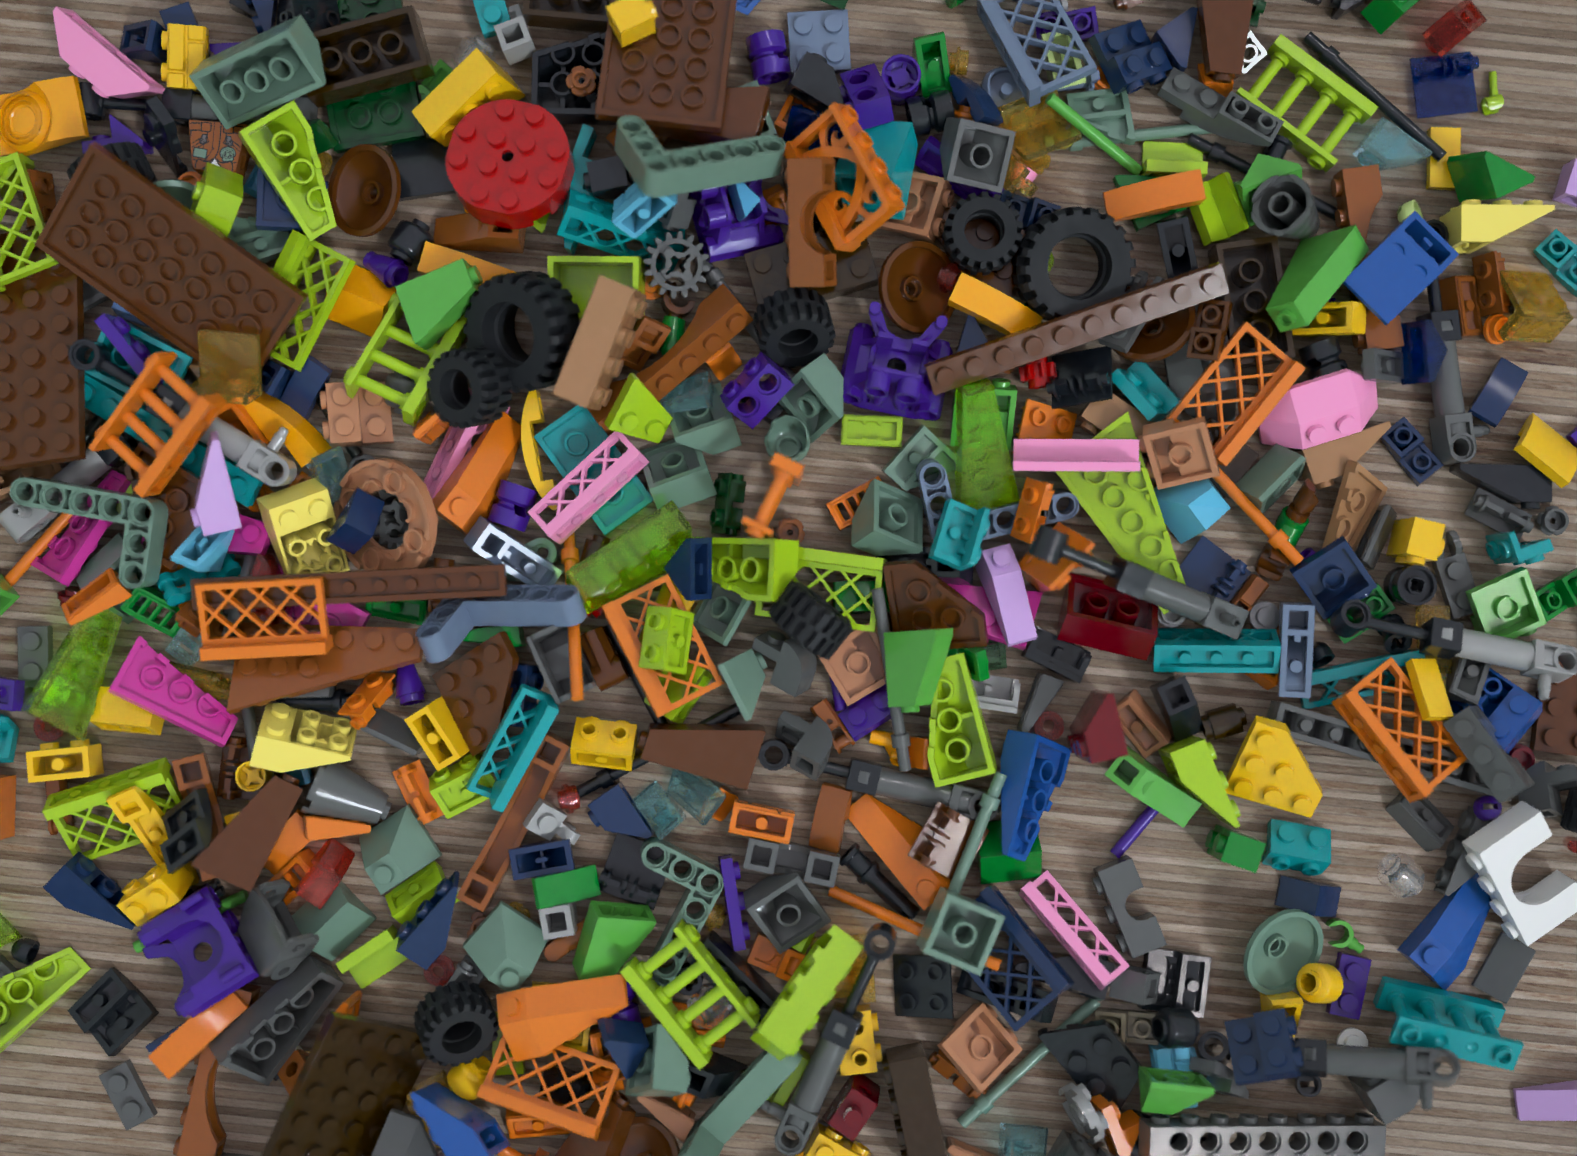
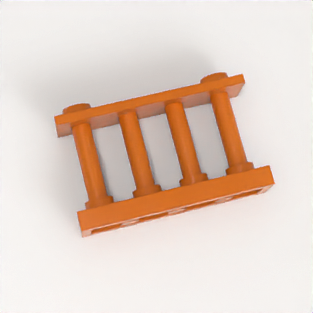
M174 351L156 352L146 359L144 363L145 368L107 422L95 431V439L88 447L92 452L112 449L139 474L138 478L140 479L133 490L141 498L159 495L227 403L219 393L199 396L169 367L178 356ZM161 378L190 404L189 408L191 410L184 419H181L152 392ZM144 402L173 428L172 432L174 434L168 442L165 443L136 416ZM127 426L134 430L156 451L155 455L157 457L150 466L119 439Z
M775 452L770 462V470L774 480L754 520L746 516L742 520V524L746 529L745 532L748 533L747 536L759 539L774 538V530L768 528L786 489H790L792 484L797 487L799 486L804 476L803 465Z

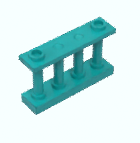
M1382 976L1373 1003L1378 1009L1395 1012L1397 1018L1388 1039L1390 1043L1410 1047L1446 1049L1452 1051L1462 1060L1510 1071L1514 1070L1524 1044L1522 1041L1501 1037L1498 1027L1505 1013L1502 1003Z

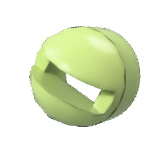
M1416 200L1408 201L1399 207L1397 211L1399 223L1414 211L1423 218Z

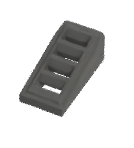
M1043 673L1036 674L1017 725L1018 730L1028 733L1061 689L1064 681Z

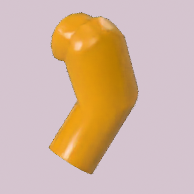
M877 729L871 731L869 743L884 746L890 757L891 764L899 766L896 748L892 747L891 735L893 733Z

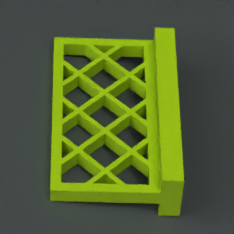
M19 152L0 158V183L9 186L3 200L0 201V223L7 209L18 213L11 229L0 224V229L9 233L2 248H0V292L5 291V285L59 264L58 261L47 253V258L40 261L32 262L28 260L45 226V222L24 160ZM15 164L17 173L12 182L2 179L1 176L5 168ZM17 190L24 192L27 197L21 209L10 205ZM26 217L33 219L36 224L30 237L19 232ZM17 236L28 241L21 256L9 252ZM7 256L18 260L12 272L3 274L1 267Z
M292 229L273 270L296 287L299 286L303 277H305L307 288L302 291L308 295L310 308L302 312L298 311L290 324L295 325L296 336L286 339V334H284L271 357L301 372L356 261L315 240L309 241L305 235ZM318 249L320 261L313 265H310ZM342 261L343 264L338 274L331 276L329 265ZM322 269L324 280L314 285L312 273ZM326 288L327 296L324 302L318 304L316 292ZM312 316L313 324L309 330L304 332L302 320ZM298 343L299 351L293 361L290 359L288 347Z
M799 547L797 572L804 567H810L818 577L807 587L811 589L819 582H822L831 594L825 601L830 602L834 599L844 612L842 615L844 617L847 616L851 621L852 629L876 632L873 602L871 606L867 601L872 597V594L870 592L864 597L855 585V582L864 575L875 576L874 589L882 588L884 577L883 565L887 560L884 558ZM817 569H824L828 571L821 575ZM834 571H839L844 575L848 583L834 592L824 578ZM847 573L858 575L851 579ZM794 576L793 581L799 582L796 576ZM849 586H852L861 600L847 610L837 596ZM756 601L754 615L771 617L768 611L763 610L764 601ZM863 603L871 612L869 625L857 624L850 614Z
M164 757L50 794L42 812L47 821L53 820L73 856L81 852L85 857L92 860L142 843L131 826L122 825V823L112 820L115 815L113 810L109 819L91 813L93 807L98 805L111 808L106 801L107 797L136 785L143 791L147 790L145 793L157 805L163 807L162 812L164 814L167 808H173L183 799L170 774L171 765L167 758ZM165 784L170 794L166 800L150 794L151 789ZM72 814L83 818V822L80 828L66 824L63 817ZM87 820L105 826L101 836L83 830ZM108 828L126 833L124 839L119 841L106 838L105 835ZM81 837L93 841L97 845L94 849L82 852L77 841Z

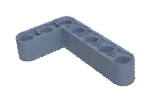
M928 458L922 460L917 465L916 478L931 539L934 540L943 508L932 510L930 503L937 496L944 497L945 501L950 498L952 499V494L945 468L937 460ZM929 467L938 468L939 474L933 481L924 480V472ZM1053 489L1055 493L1052 496L1049 510H1041L1040 515L1046 516L1044 525L1073 518L1079 510L1077 497L1066 489ZM1021 497L983 506L990 509L988 517L990 527L982 540L1011 533ZM1062 497H1068V507L1065 510L1058 511L1056 508L1057 501ZM1003 511L1010 512L1009 522L1004 525H998V515Z
M507 585L508 595L442 599L417 629L416 637L426 660L429 663H439L453 654L474 626H575L583 622L587 617L578 588L575 585Z

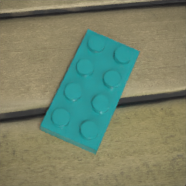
M577 405L533 437L561 476L565 478L609 436L596 422L587 408ZM614 444L610 448V458H619L622 454ZM593 464L589 467L587 479H597L602 474L603 464ZM635 475L591 517L606 536L654 502L638 476ZM570 485L569 487L574 494L578 496L580 485Z

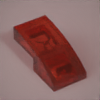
M329 838L312 858L313 866L294 888L295 893L318 909H321L341 882L355 853L336 839Z

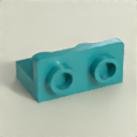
M1134 362L1127 370L1117 368L1112 373L1113 383L1150 422L1161 421L1180 401L1176 394L1146 362Z

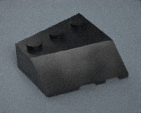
M596 32L581 40L571 43L567 41L532 52L531 104L539 105L549 111L560 124L617 125L616 121L599 120L595 117L606 32L600 34ZM576 66H584L585 69L590 68L596 75V88L587 96H576L571 92V88L567 87V75L571 74V70ZM579 79V83H584V79Z

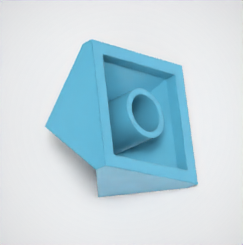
M1209 478L1158 490L1157 486L1154 488L1164 522L1180 544L1207 530L1231 509Z

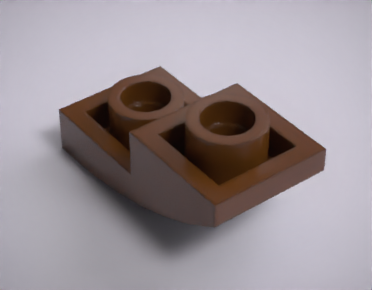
M1208 300L1199 303L1196 325L1191 327L1187 358L1219 361L1229 326L1233 305L1231 301Z

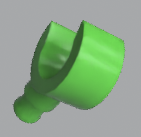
M1331 918L1324 923L1329 927L1337 925L1344 927V936L1340 940L1328 942L1330 945L1336 948L1348 947L1355 950L1358 954L1364 950V945L1360 944L1354 937L1353 928L1349 923L1339 918Z

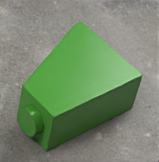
M462 258L395 286L415 344L424 350L431 348L466 312L467 307L472 305L469 301L474 292L478 291L479 284L483 283L481 274L475 265L471 266Z
M953 628L884 632L888 707H901V713L920 712L919 706L932 704L953 637Z
M590 901L572 962L579 980L611 976L619 971L656 925V920L648 905Z

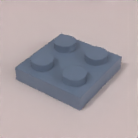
M848 9L787 12L789 56L792 73L801 57L807 51L823 56L827 60V64L834 68L835 74L851 70Z

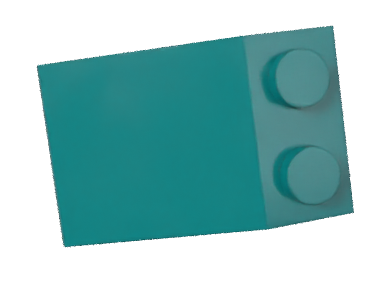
M126 321L131 327L129 332L135 341H141L149 349L151 355L156 352L174 351L178 355L169 368L183 380L193 357L152 333ZM101 331L97 341L108 347L111 353L110 361L138 378L139 375L135 373ZM93 350L87 360L88 364L94 359ZM84 371L125 393L130 389V387L104 371Z

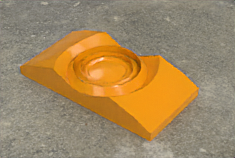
M67 76L37 81L23 90L0 95V157L15 152L30 156L90 137L78 77Z

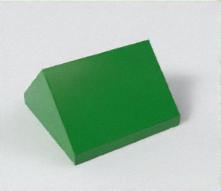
M1488 151L1450 156L1447 160L1459 203L1471 199L1489 200L1500 198L1534 182L1536 177Z
M1002 820L989 821L986 828L990 831L977 852L980 884L1038 878L1042 871V849L1039 836L1037 835L1026 861H1019L1002 854Z

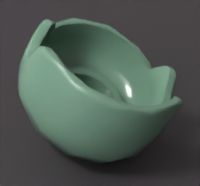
M783 415L772 420L769 431L764 438L769 457L773 458L776 452L795 462L805 458L811 445L807 425L797 416Z

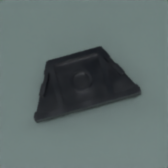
M1105 1019L1090 1021L1087 1024H1068L1065 1029L1048 1031L1047 1028H1042L1038 1031V1037L1077 1085L1083 1083L1090 1092L1091 1097L1101 1094L1109 1102L1113 1101L1119 1111L1121 1110L1139 1078L1138 1070L1139 1066L1142 1065Z

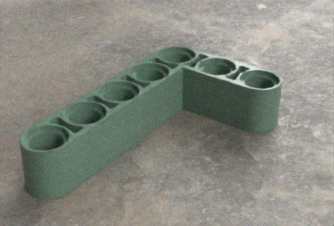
M625 115L620 117L617 122L614 149L641 192L649 197L657 198L778 176L781 172L786 143L776 135H761L664 151L643 119L633 115Z
M18 478L11 484L10 496L16 504L125 524L119 566V579L121 583L131 589L150 587L158 581L168 521V507L162 500L153 497L141 498L136 494L46 478ZM30 486L33 488L32 497L29 494ZM59 491H61L63 495L61 503L58 499ZM88 496H90L92 499V505L90 508L87 505ZM118 500L120 501L122 508L120 513H118L116 510V504ZM147 506H149L151 509V516L149 519L145 515V509ZM142 537L147 541L145 550L141 546ZM138 567L142 571L141 580H139L136 575Z
M649 837L641 844L640 855L644 865L687 888L650 958L673 940V929L681 919L686 924L691 923L700 933L724 886L722 875L716 866L658 837ZM652 847H660L663 853L660 858L652 860L646 856L647 851ZM685 860L690 863L689 869L686 872L677 873L674 871V865L678 861ZM707 874H713L717 877L716 882L709 887L703 886L701 884L702 878ZM694 901L700 902L702 908L699 912L691 914L686 911L689 903ZM686 946L672 956L674 960L671 966L666 968L658 967L652 972V978L659 986H666L676 978L690 952ZM639 997L641 1003H643L645 1006H647V1005L643 1002V1000Z
M763 1050L727 1091L697 1121L677 1156H719L724 1144L789 1077L803 1056L797 1052L793 1057L788 1055L779 1061L766 1050Z

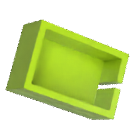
M547 256V275L549 278H556L562 283L561 288H567L571 293L573 304L577 303L581 312L578 313L580 321L599 275L645 294V276L643 275L645 264L642 263V258L639 256Z

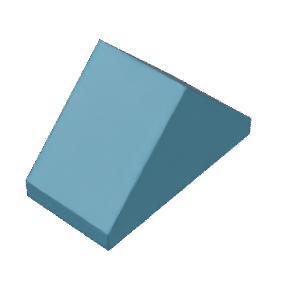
M201 526L197 527L171 555V561L197 572L220 571L235 529L203 536Z

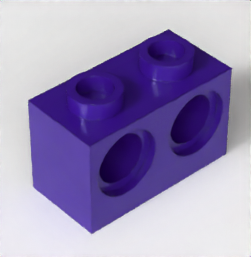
M875 63L839 73L842 84L839 88L845 105H850L859 116L858 122L863 130L894 121L890 94Z
M760 352L745 364L743 371L735 380H731L726 384L720 398L728 411L753 430L794 386V383L786 371L763 352ZM771 374L767 380L759 381L763 375ZM743 397H750L745 403H739Z

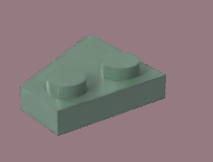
M1110 88L1066 94L1065 103L1108 139L1127 145L1135 144L1136 135L1126 91L1114 95Z
M248 216V219L235 217L228 238L263 263L278 259L290 233L289 231L257 230L256 217Z
M921 425L882 471L900 488L908 491L918 487L916 468L924 459L932 458L937 460L947 473L955 469L964 468L966 463L928 428ZM927 468L924 472V480H935L939 474L938 468Z

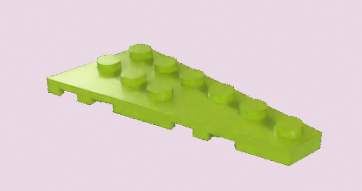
M1128 411L1091 439H1137ZM1140 446V471H1056L1120 557L1186 585ZM1159 607L1164 615L1167 612H1169L1168 610Z

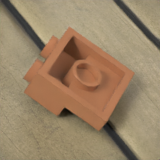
M913 171L904 220L889 219L879 229L901 233L906 238L934 244L936 236L941 237L946 222L942 217L945 208H950L954 201L955 192L952 189V185L949 181L944 180V177Z
M344 382L325 383L326 391H320V403L322 410L327 409L328 421H322L324 440L330 439L332 448L394 443L391 406L384 402L383 397L360 387L354 398H350L347 396Z
M1205 416L1175 423L1174 418L1143 425V433L1138 435L1139 446L1142 453L1147 452L1149 461L1146 462V468L1150 479H1155L1158 490L1220 476Z
M877 626L876 632L852 631L829 660L819 657L847 706L886 684Z
M983 1002L973 1004L953 1024L955 1027L937 1045L977 1093H982L1023 1050L1017 1043L1016 1035L1010 1029L1003 1027L997 1020L998 1015L995 1010Z

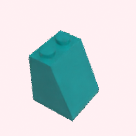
M892 121L863 131L871 137L875 153L885 162L888 168V176L902 192L901 199L906 207L902 211H898L890 219L904 220L918 142L912 122ZM839 158L835 166V181L838 191H845L853 195L855 187L856 163L844 158ZM876 191L872 193V200L877 203L868 204L864 202L863 205L871 213L881 206V200ZM841 198L842 203H846L849 206L850 203L844 198Z

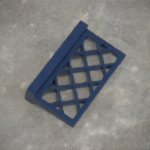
M988 885L979 893L980 896L975 901L995 908L1005 916L1000 930L1005 931L1009 936L1008 950L994 949L992 947L990 955H992V952L1007 953V972L992 971L986 967L982 971L985 974V980L981 975L979 976L970 971L967 972L1012 1029L1017 1032L1063 991H1067L1074 985L1075 982L996 886ZM1014 943L1020 951H1014ZM1013 954L1024 955L1028 959V974L1012 973ZM1034 968L1041 976L1034 975ZM991 974L1006 976L1005 994H997L990 988ZM1012 977L1028 978L1027 997L1011 995ZM1033 979L1045 980L1053 991L1044 999L1033 998ZM999 998H1005V1003L1003 1004ZM1010 999L1026 1001V1014L1018 1021L1009 1012ZM1032 1001L1039 1002L1036 1006H1034L1031 1009Z

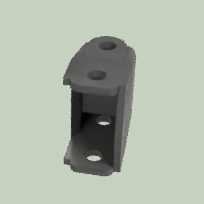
M552 625L532 634L526 639L556 704H560L571 698L567 627H555ZM581 647L583 692L596 687V682L590 670L591 666Z
M285 879L265 882L257 888H253L245 901L238 925V933L259 974L263 977L270 976L273 980L285 978L293 973L298 965L313 951L319 941L318 935L313 933L301 935L283 901L291 886L289 881H285Z

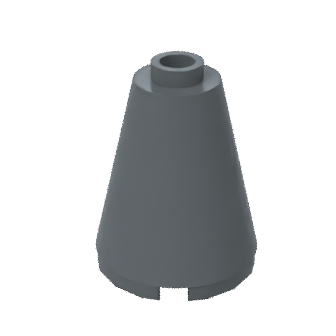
M1296 175L1272 176L1260 184L1253 194L1251 218L1264 233L1272 236L1304 240L1313 237L1318 232L1320 219L1309 185Z
M334 763L328 764L326 768L319 767L305 799L311 802L309 808L302 806L300 812L309 815L377 824L379 818L382 820L386 819L392 803L387 801L388 794L343 764Z

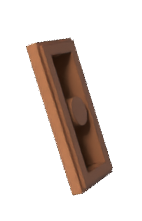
M1136 689L1130 691L1116 703L1123 733L1144 758H1147L1169 743L1172 736L1168 728Z

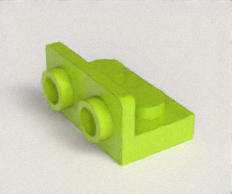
M648 606L639 667L686 675L695 613L672 607Z
M484 752L477 756H472L470 753L464 756L458 763L445 767L440 771L436 770L429 777V792L447 819L489 799L488 797L468 791L466 788ZM493 772L483 775L477 784L492 788L496 777Z

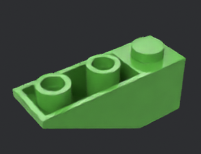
M1127 746L1129 755L1116 758L1104 775L1130 795L1184 828L1203 803Z

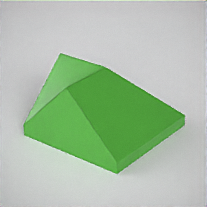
M1258 153L1244 179L1233 182L1249 227L1256 225L1251 218L1252 198L1260 184L1275 175L1294 174L1302 179V167L1299 163Z
M1139 1066L1141 1112L1173 1115L1214 1095L1215 1088L1200 1072Z

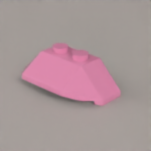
M57 6L54 8L53 17L60 57L69 64L68 69L73 74L82 79L86 78L92 83L91 88L98 95L107 99L109 97L125 99L163 94L165 88L91 27L76 12Z
M1345 368L1292 385L1258 427L1260 442L1266 445L1274 446L1279 444L1283 447L1303 450L1361 432L1378 408L1376 382L1364 380V375Z

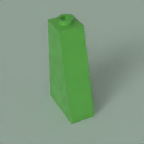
M1356 225L1300 241L1266 308L1280 332L1308 326L1367 254L1369 247Z

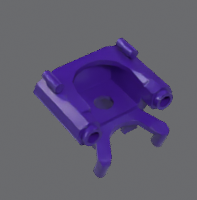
M762 179L744 182L761 201L741 221L737 220L734 209L729 206L727 199L729 185L689 192V196L697 200L692 217L699 243L703 244V254L709 255L706 262L711 263L744 256L745 253L783 243L784 238L781 227L779 225L775 226V224L765 225V220L788 225V216L785 210L774 208L766 201L762 193Z
M877 301L872 302L868 312L872 326L865 323H857L849 332L841 370L843 376V402L859 408L911 419L929 421L940 419L945 392L934 396L924 364L953 354L949 342L936 339L947 326L948 319L943 315L938 316L920 337L902 339L896 337L887 329L882 310H880L881 304ZM899 359L904 362L906 370L891 369L887 365L891 360Z
M209 884L141 925V930L137 932L140 941L145 946L142 951L146 958L169 957L181 968L184 982L183 988L174 1004V1010L178 1016L185 1018L189 1015L194 1018L260 976L241 937L234 935L238 932L239 920L230 909L220 913L218 908L222 905L221 901ZM166 939H168L170 942H172V943H167V944H160V943H162L163 941H165ZM201 943H208L212 947V955L207 961L200 962L195 957V949Z

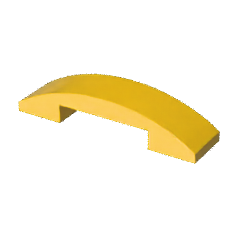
M534 390L528 393L523 408L521 444L529 476L537 492L543 498L557 485V481L553 479L544 481L538 445L533 436H535L534 424L544 423L545 417L540 392ZM549 506L551 510L557 512V506Z
M136 785L107 797V803L122 825L128 822L158 866L164 864L165 861L160 845L168 839V835L162 819L164 813L158 805ZM192 860L184 865L195 878L191 886L199 883V877L195 867L192 866Z

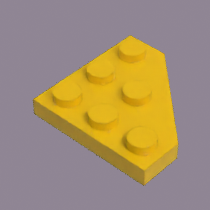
M1256 715L1226 777L1229 785L1225 789L1227 794L1311 818L1323 796L1322 787L1318 780L1314 778L1308 762L1300 748L1295 744L1286 723Z

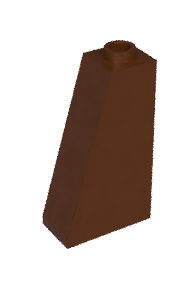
M1196 0L1205 76H1212L1214 82L1231 83L1232 79L1236 80L1242 73L1254 0Z
M769 87L726 88L721 133L647 126L653 134L700 145L761 136L771 102Z
M649 723L647 732L641 731L636 748L641 749L640 756L643 760L747 790L766 731L759 724Z
M283 773L282 777L275 775L210 843L209 847L194 860L192 866L251 892L304 789L298 786L301 780L287 773Z
M617 1090L613 1092L597 1141L571 1132L555 1156H620L636 1111L629 1105L630 1100L628 1097ZM606 1091L600 1092L602 1100ZM597 1098L584 1115L596 1119L600 1108Z

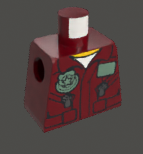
M863 1074L850 1075L822 1118L827 1124L854 1141L878 1106L880 1086ZM860 1088L864 1089L868 1094L866 1095Z

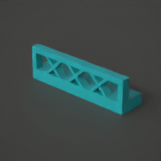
M572 189L569 190L565 211L557 229L558 236L617 256H639L642 259L650 258L651 255L645 249L646 247H656L653 241L654 238L658 237L665 241L664 233L670 232L672 238H675L676 232L663 228L661 226L662 222L657 220L635 239L641 241L644 248L637 251L630 250L625 242L634 238H631L612 223L613 204ZM570 217L583 221L586 226L585 229L580 231L566 227ZM606 229L612 231L615 238L604 241L598 238L596 232ZM679 229V231H682L683 239H685V229ZM679 244L669 245L675 252H682L684 246ZM657 259L656 269L660 270L662 260ZM670 259L672 266L669 267L670 269L667 272L674 271L679 259Z
M1158 628V635L1153 645V672L1279 673L1281 644L1276 629H1242L1238 639H1234L1212 629Z
M1409 649L1399 654L1390 653L1312 670V685L1320 684L1326 690L1319 700L1309 702V698H1300L1302 708L1311 709L1332 704L1331 702L1342 694L1334 689L1340 679L1350 678L1358 683L1390 657L1401 667L1406 666L1405 662L1410 659H1425V655L1420 654L1419 649ZM1384 670L1382 674L1385 675V678L1382 681V685L1394 687L1395 684H1387L1390 680L1395 682V677L1390 671ZM1365 688L1367 690L1358 691L1361 698L1374 695L1373 689ZM1331 692L1334 693L1335 695H1337V696L1329 697V698H1328V696L1330 695Z
M523 683L521 684L466 785L467 790L488 797L492 809L504 812L557 716L559 707L551 694ZM525 695L539 700L536 708L522 712L520 704ZM522 721L524 725L522 733L509 738L506 732L508 726ZM508 746L510 751L508 759L494 763L492 758L494 752ZM494 772L496 780L492 788L477 784L481 776Z

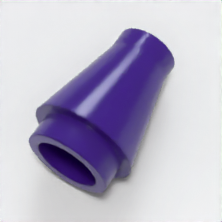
M374 251L368 252L363 259V266L369 269L389 288L405 283L408 279L409 269L401 259L377 254Z
M415 664L397 668L396 699H399L400 706L424 702L426 690Z

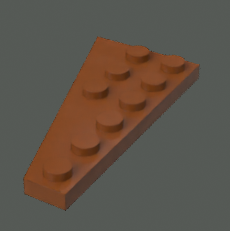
M241 622L239 629L246 635H255L260 627L256 623ZM269 623V626L278 634L286 633L292 627L290 624ZM301 624L309 632L320 631V625ZM328 625L329 634L333 635L334 646L325 655L234 659L227 712L231 715L241 712V709L255 705L260 707L270 704L269 702L284 697H296L335 686L337 683L349 679L357 680L364 678L367 674L382 670L386 672L422 662L423 651L416 637L418 628ZM294 629L291 633H300V632L297 631L296 629ZM263 630V632L260 635L268 633Z

